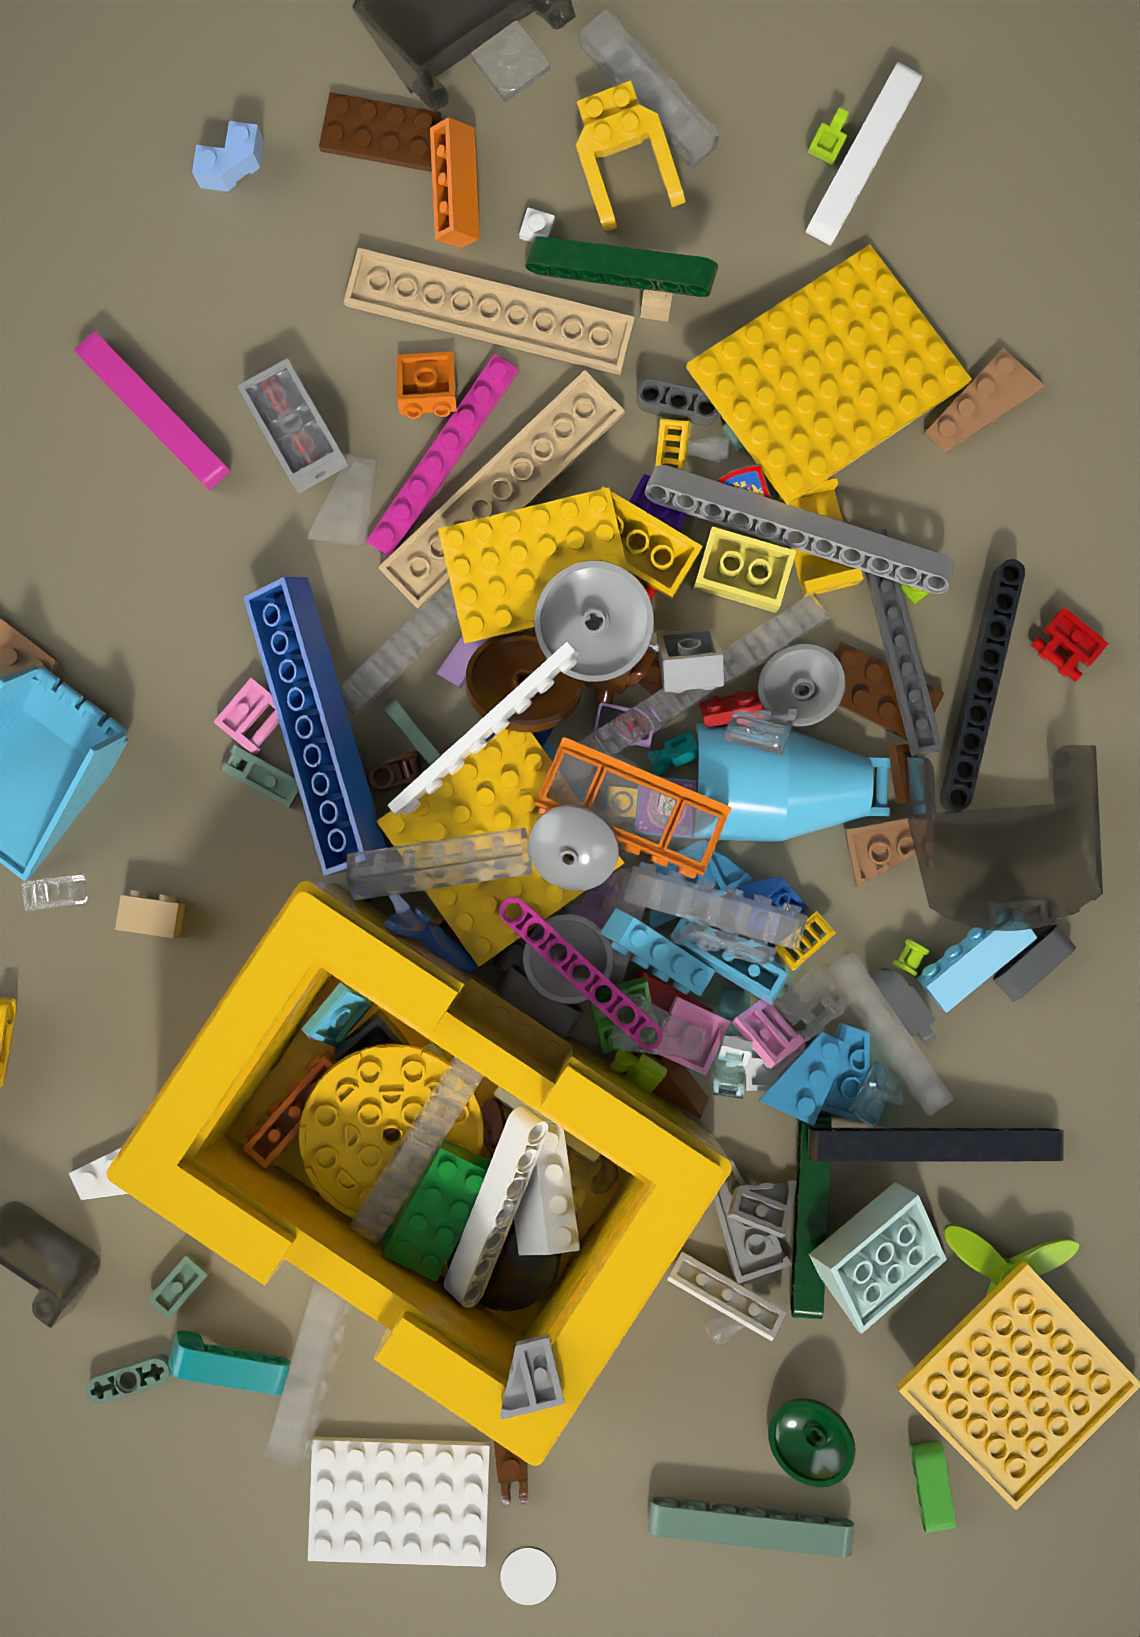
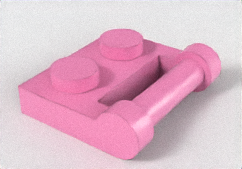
M250 678L215 719L214 723L255 756L260 751L259 746L279 724V719L275 709L250 740L244 736L246 731L269 704L275 708L271 693L254 679Z
M762 999L736 1017L732 1022L747 1041L753 1042V1049L770 1069L806 1041L801 1033L798 1035L773 1005L768 1004Z

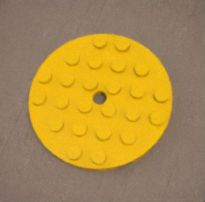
M402 1044L377 1045L356 1051L344 1057L328 1069L311 1090L302 1112L299 1128V1147L305 1171L311 1183L327 1202L339 1211L357 1220L365 1219L380 1222V1225H391L438 1138L442 1137L480 1156L481 1148L483 1147V1121L477 1098L471 1086L449 1062L430 1051ZM398 1128L401 1135L396 1141H387L383 1137L384 1130Z

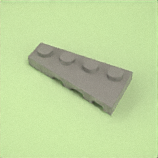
M729 1159L732 1165L731 1173L712 1200L734 1281L739 1284L792 1266V1264L783 1252L775 1235L727 1217L734 1188L746 1185L733 1160Z

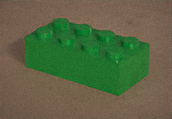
M439 1137L382 1240V1256L437 1281L464 1232L491 1161Z

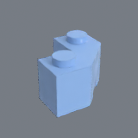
M229 121L225 148L196 145L192 173L200 188L228 192L237 185L236 182L248 173L253 174L260 168L264 139L257 124Z

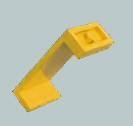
M837 478L827 479L790 504L791 506L843 522L835 493V488L838 485ZM779 495L777 501L785 503V501ZM790 547L791 550L796 551L793 562L803 598L857 585L863 580L862 571Z

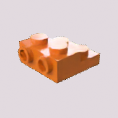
M454 351L397 355V403L400 415H406V417L411 419L419 418L425 413H434L436 416L445 417L450 412L457 411Z

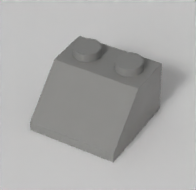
M715 628L656 633L661 679L665 692L682 693L691 689L711 690L715 687L724 686L723 652Z

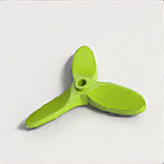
M947 1224L943 1227L945 1241L958 1257L975 1271L991 1279L986 1296L1022 1261L1026 1262L1039 1276L1068 1261L1076 1254L1080 1246L1074 1239L1060 1238L1037 1245L1014 1257L1002 1258L986 1240L975 1232L957 1224Z

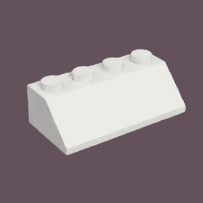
M555 1123L548 1124L547 1136L514 1216L519 1255H551L580 1250L565 1130Z

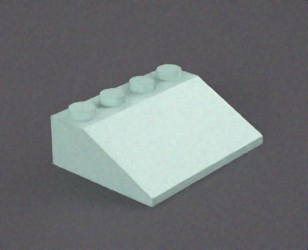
M894 1182L809 1254L820 1278L861 1334L947 1260L919 1195L897 1182Z

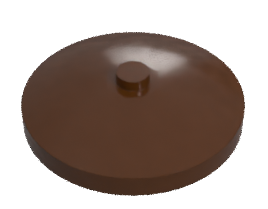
M515 632L491 638L479 646L471 656L466 669V692L472 706L483 718L547 660L538 643L536 633ZM560 671L552 679L554 684L542 694L538 691L530 699L532 703L525 711L520 714L515 712L507 719L509 725L505 729L516 732H538L553 728L564 722L579 705L584 680L570 677Z

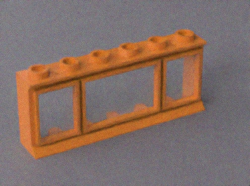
M563 737L535 802V806L540 808L538 813L541 815L550 809L562 805H579L592 809L609 822L618 841L624 843L622 849L635 855H639L640 851L652 855L650 861L667 867L668 863L680 867L678 873L695 879L696 875L704 876L732 809L730 806L566 737Z

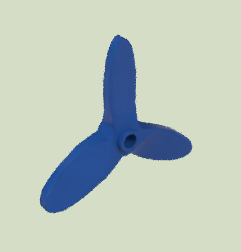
M377 870L373 876L392 900L397 913L396 915H391L384 922V926L391 932L407 936L410 939L415 938L434 954L442 957L453 966L466 973H472L477 968V964L471 955L442 928L430 921V916L424 910L409 904Z

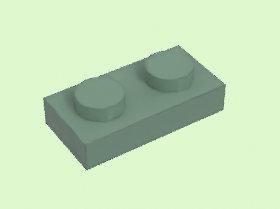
M188 1253L151 1294L147 1301L169 1320L209 1275L210 1271Z

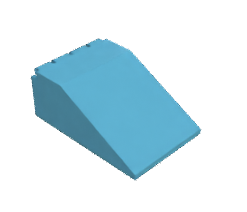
M36 665L0 679V863L24 881L30 879L103 784L129 741L126 738L127 729L111 717L104 722L107 715L89 700L81 704L84 696L65 682L58 687L61 679L47 668L41 667L39 669Z

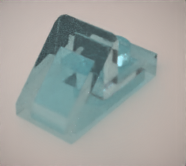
M877 1060L874 1062L848 1110L871 1127L877 1125L888 1102L903 1105L899 1076Z

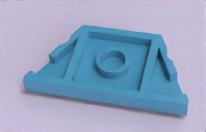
M702 839L677 853L701 862L708 843ZM715 849L704 876L696 875L695 879L678 873L680 867L668 863L667 867L653 863L650 865V927L653 929L753 879L748 873L744 872Z

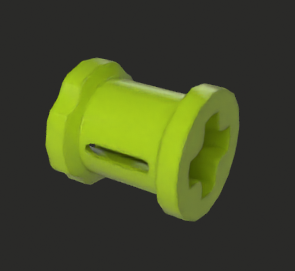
M906 938L904 950L898 960H894L892 964L916 977L917 967L924 955H928L930 951Z

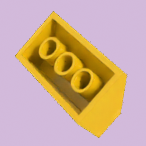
M610 491L628 572L672 600L703 546Z

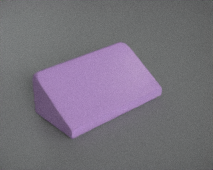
M462 635L436 674L461 690L465 684L466 669L471 656L479 646L489 639L465 644Z

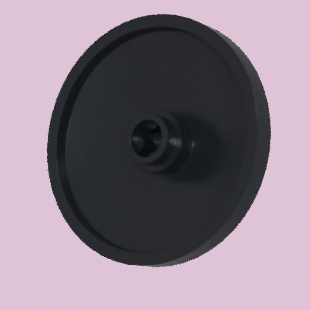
M513 1219L485 1292L477 1304L501 1312L518 1311L531 1306L549 1291L556 1280L561 1264V1253L551 1255H519ZM459 1242L456 1245L453 1253L451 1254L447 1262L448 1269L450 1268L451 1262L453 1260Z

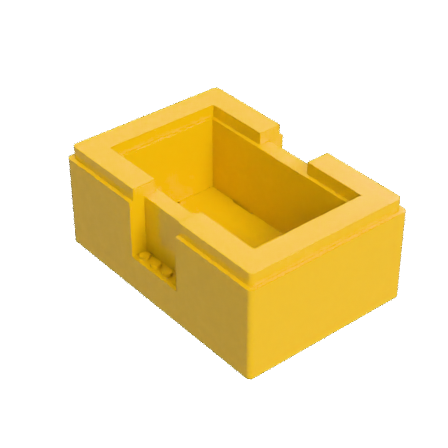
M302 881L296 886L107 1169V1178L117 1187L264 1286L282 1263L287 1260L387 1328L374 1360L528 1464L533 1466L540 1465L731 1173L732 1165L712 1132L652 1092L649 1094L625 1078L626 1075L622 1072H617L610 1068V1064L569 1037H563L503 998L494 987L473 973H466L453 966L442 957L434 954L415 938L410 939L407 936L391 932L384 926V922L388 919L387 916L339 884ZM340 982L350 986L374 1002L346 1037L378 1009H381L401 1031L411 1046L422 1048L434 1042L441 1047L445 1060L462 1074L477 1098L483 1121V1147L481 1148L480 1157L491 1161L496 1148H491L488 1130H492L491 1124L483 1119V1110L481 1109L485 1100H488V1098L495 1099L493 1094L500 1086L617 1164L618 1179L613 1183L600 1170L602 1168L601 1155L593 1165L567 1147L572 1190L578 1205L577 1227L580 1250L561 1253V1264L556 1280L549 1291L531 1306L512 1312L495 1311L479 1304L471 1308H464L444 1288V1280L449 1270L447 1263L438 1280L434 1281L382 1256L383 1238H377L380 1222L365 1219L357 1220L344 1214L327 1202L311 1183L305 1171L299 1147V1131L266 1169L243 1150L244 1145L248 1141L245 1137L246 1133L256 1122L260 1125L263 1124L268 1118L265 1114L267 1109L276 1099L279 1102L285 1099L288 1095L285 1089L296 1077L301 1080L307 1074L308 1070L305 1066L316 1054L321 1057L326 1051L333 1056L335 1047L319 1040L309 1039L301 1029ZM501 1103L507 1122L513 1110ZM397 1130L384 1138L387 1141L393 1142L399 1139L401 1134ZM549 1334L565 1404L501 1420L500 1412L516 1342Z

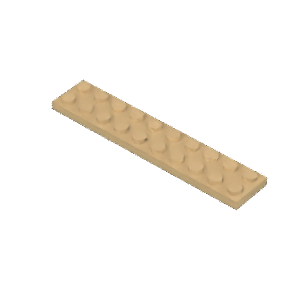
M362 248L357 249L344 298V305L347 307L621 375L635 321L633 316Z
M584 370L393 552L378 569L419 611L450 581L438 532L439 528L528 507L625 414V410Z

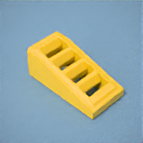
M660 419L655 467L663 464L678 465L677 469L685 471L692 422ZM669 429L682 430L681 436L668 435ZM667 440L680 442V448L666 446ZM665 452L679 453V459L664 458Z
M816 911L778 943L773 950L787 967L794 971L834 936L836 932ZM815 921L826 934L821 937L810 925ZM805 929L817 941L813 945L802 933ZM798 937L808 949L803 952L793 939ZM788 944L799 955L796 960L784 948Z

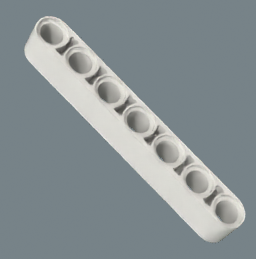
M899 61L897 62L806 230L807 234L829 246L833 244L917 90L923 74Z
M524 1105L515 1108L507 1119L444 1280V1288L464 1308L475 1306L485 1292L548 1133L549 1127L547 1122Z

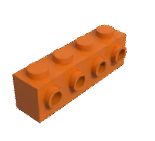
M448 117L430 128L435 240L463 248L480 240L475 128Z
M327 1051L321 1057L316 1054L305 1066L308 1070L307 1074L301 1080L296 1077L285 1089L288 1093L282 1102L276 1099L267 1109L265 1114L268 1118L263 1124L260 1125L256 1122L246 1133L245 1137L248 1141L244 1145L243 1150L265 1169L297 1134L300 1128L302 1112L311 1090L324 1073L337 1063V1060Z

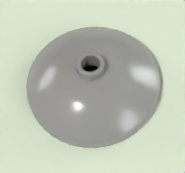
M812 644L790 646L776 653L762 669L758 680L759 699L765 711L782 724L789 726L812 725L828 717L840 704L845 692V674L839 660L827 649ZM803 691H810L808 695L801 696Z
M562 805L550 809L537 820L529 836V855L535 869L549 883L565 890L583 891L597 887L612 874L618 861L619 844L612 826L599 813L584 806ZM568 853L573 855L574 859H567L565 857V854Z
M571 914L558 915L545 920L561 937L609 979L613 966L612 948L608 938L600 934L602 930L595 923L584 917ZM539 924L530 934L529 938L534 941L542 939L545 934L544 927ZM526 942L523 953L525 974L532 987L540 995L561 1004H576L588 1000L584 994ZM556 944L550 949V957L554 961L559 962L567 956V949L562 944ZM577 965L572 970V977L577 982H585L590 976V971L585 965ZM604 985L598 986L595 990L594 995H596L604 987Z

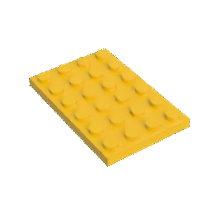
M609 487L438 529L465 644L535 628V611L542 591L553 577L571 565L586 561H603L615 564L628 571Z

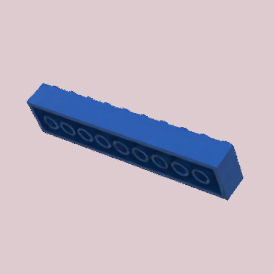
M282 577L243 598L324 876L349 871L387 858L389 854L382 830L376 822L378 820L309 579L308 577Z

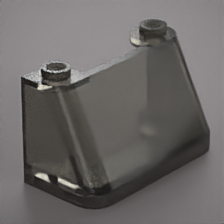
M11 1201L0 1207V1264L39 1290L32 1303L33 1314L39 1321L52 1328L74 1310L101 1268L100 1258L94 1251L23 1203Z

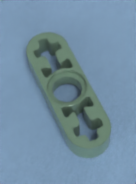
M396 700L384 708L430 766L441 757V754Z
M160 1354L101 1372L88 1382L86 1395L91 1402L102 1404L161 1385L171 1375L168 1365L169 1358ZM155 1363L157 1367H163L164 1371L160 1374V1377L157 1372L148 1374L145 1378L146 1382H144V1373L150 1371L155 1366ZM129 1371L136 1375L137 1383L135 1386L129 1387L123 1383L122 1374ZM114 1380V1386L109 1387L104 1392V1395L102 1391L95 1390L99 1382L101 1386H104Z

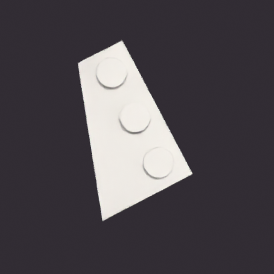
M121 1148L69 1173L81 1200L128 1194L110 1182L106 1175L107 1169Z

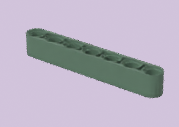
M654 1497L651 1499L648 1532L663 1538L849 1557L852 1554L854 1522L840 1516Z

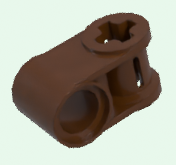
M408 752L394 759L374 765L368 775L371 785L382 792L410 785L422 774L417 758L419 752ZM408 763L411 765L413 774L410 773ZM381 770H386L390 773V781L385 785H378L375 782V776Z

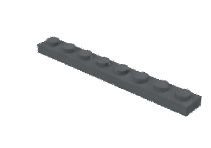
M886 529L872 531L888 536ZM865 572L911 756L915 757L940 752L943 746L901 584Z

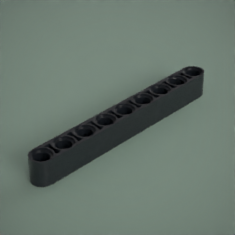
M1009 559L1003 562L993 571L940 793L941 806L949 812L968 808L973 799L1025 578L1024 565L1016 559ZM1004 569H1009L1013 572V581H1009L1004 577ZM997 596H1001L1006 599V609H1002L998 606L996 602ZM991 624L998 625L1001 630L1000 637H996L991 633ZM984 652H990L994 656L993 665H989L984 661ZM978 679H982L987 683L988 690L986 693L978 690ZM972 707L980 710V721H975L971 718L970 710ZM965 735H970L974 739L975 746L973 749H968L964 745L963 739ZM959 763L965 764L968 768V774L965 778L957 773ZM952 791L959 792L962 797L959 806L953 805L950 800Z
M816 1127L808 1128V1160L819 1162L1063 1161L1064 1130L1056 1128Z

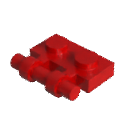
M1063 607L1043 629L1051 637L1049 642L1045 643L1037 637L1030 646L1039 652L1037 655L1044 661L1047 659L1058 668L1057 672L1063 677L1068 676L1074 682H1077L1083 675L1075 667L1080 661L1086 667L1091 666L1109 643L1068 609ZM1058 645H1061L1072 654L1067 660L1055 651Z
M744 690L735 692V695L722 698L713 696L709 697L710 700L699 702L700 712L706 728L764 716L762 704L757 697L756 691L744 693Z

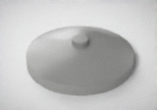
M603 561L581 562L559 572L542 591L535 611L536 637L546 658L551 657L566 642L570 643L579 652V655L575 658L577 663L564 674L584 681L610 680L631 670L646 653L654 632L653 606L643 585L627 570Z

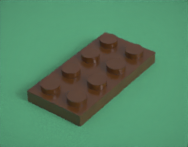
M330 92L319 148L321 152L431 172L430 128L441 122L442 115L441 112Z
M841 641L833 654L842 665L846 679L845 692L838 706L907 740L888 664ZM927 684L933 712L935 713L944 692Z

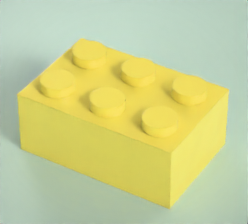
M712 527L693 589L776 613L781 606L796 551Z

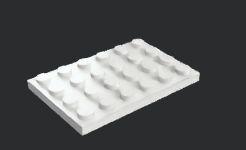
M314 1436L312 1440L308 1561L485 1567L490 1442Z

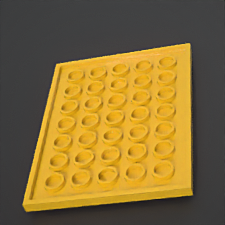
M870 244L689 361L686 369L757 464H761L763 473L787 505H790L949 398L972 380Z

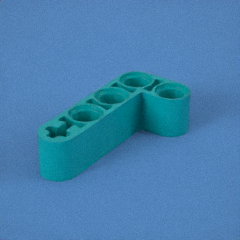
M185 1330L176 1332L168 1360L170 1374L178 1379L272 1395L284 1393L292 1364L291 1361L280 1356L205 1344L201 1335Z

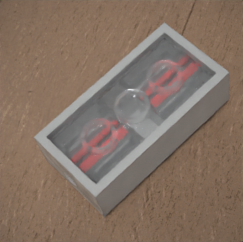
M288 358L237 386L298 494L348 467L343 454Z

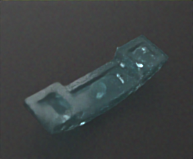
M728 987L721 988L718 1015L731 1021L725 1036H740L744 1038L732 1022L750 1008L751 993L749 991ZM718 1049L713 1061V1095L743 1099L744 1065L718 1059Z

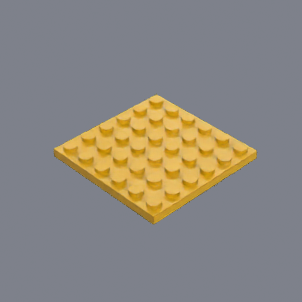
M504 729L487 741L486 746L475 755L471 753L464 758L465 764L453 775L448 773L442 778L441 782L443 784L431 795L426 793L420 798L419 802L421 804L408 815L406 813L394 814L391 810L376 821L478 967L521 937L500 916V906L507 898L515 897L521 899L543 920H546L586 891L565 890L549 883L538 873L531 861L528 848L529 836L533 826L542 816L538 813L540 808L535 806V802L552 765V760L532 732H516ZM557 770L546 798L563 805L582 806V802L559 770ZM568 853L565 854V857L567 859H574L573 855ZM618 856L614 870L624 864L620 856ZM510 904L505 912L507 918L510 920L520 918L522 907L519 904ZM539 924L531 925L528 929V932Z
M1022 1261L895 1387L995 1490L1017 1510L1140 1388V1382L1026 1262Z

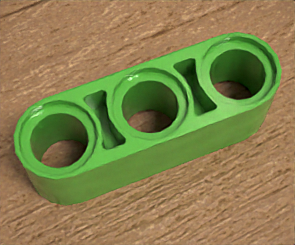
M938 1440L910 1445L919 1512L925 1533L955 1529V1515L945 1454L941 1442Z

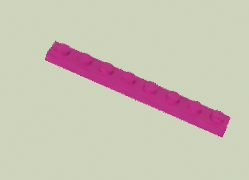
M497 354L492 356L458 406L457 411L453 413L366 540L369 545L387 557L401 546L519 373L518 368Z

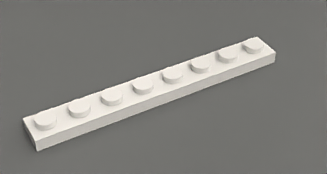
M566 642L387 806L394 814L406 813L408 815L417 809L421 804L419 802L420 798L426 793L429 795L434 793L442 786V778L448 773L453 775L464 766V758L470 753L475 755L487 744L485 739L493 732L498 734L509 725L507 719L515 712L520 714L525 711L532 703L530 699L538 691L540 694L547 691L554 684L552 679L560 671L563 673L569 671L577 663L575 658L579 655V652L570 643Z

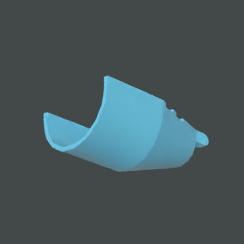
M703 723L695 724V730L698 733L699 750L698 793L732 807L718 840L780 842L865 816L890 817V808H887L888 768H891L890 758H867L783 726L722 724L706 728ZM873 768H877L876 807H871L873 798ZM696 809L692 839L710 840L719 818Z

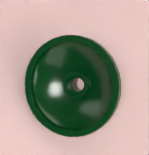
M799 1398L784 1403L773 1415L768 1429L769 1445L776 1461L788 1475L805 1485L813 1487L835 1485L848 1475L855 1460V1441L847 1423L834 1409L817 1400Z

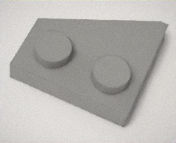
M549 1334L516 1342L500 1412L501 1420L565 1404Z

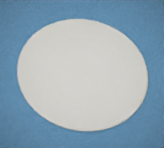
M522 1548L516 1550L507 1557L502 1565L500 1574L501 1585L507 1596L519 1604L534 1605L540 1603L551 1594L555 1587V1566L548 1555L538 1549Z

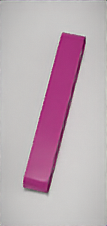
M95 331L88 335L74 349V352L209 491L231 472Z
M515 897L507 898L503 901L499 912L504 922L633 1041L647 1050L655 1049L661 1044L663 1038L661 1028L525 902ZM513 903L519 904L522 907V915L516 920L508 919L505 913L506 908ZM540 924L544 927L545 934L542 939L534 941L528 937V929L531 925ZM556 944H562L567 949L566 958L559 962L554 961L550 957V949ZM581 964L588 967L590 976L585 982H577L572 977V970L575 966ZM600 985H606L612 991V997L606 1003H600L595 998V990ZM622 1006H629L634 1010V1019L630 1023L624 1024L618 1020L617 1012ZM645 1027H652L656 1030L657 1038L652 1044H644L640 1039V1032Z

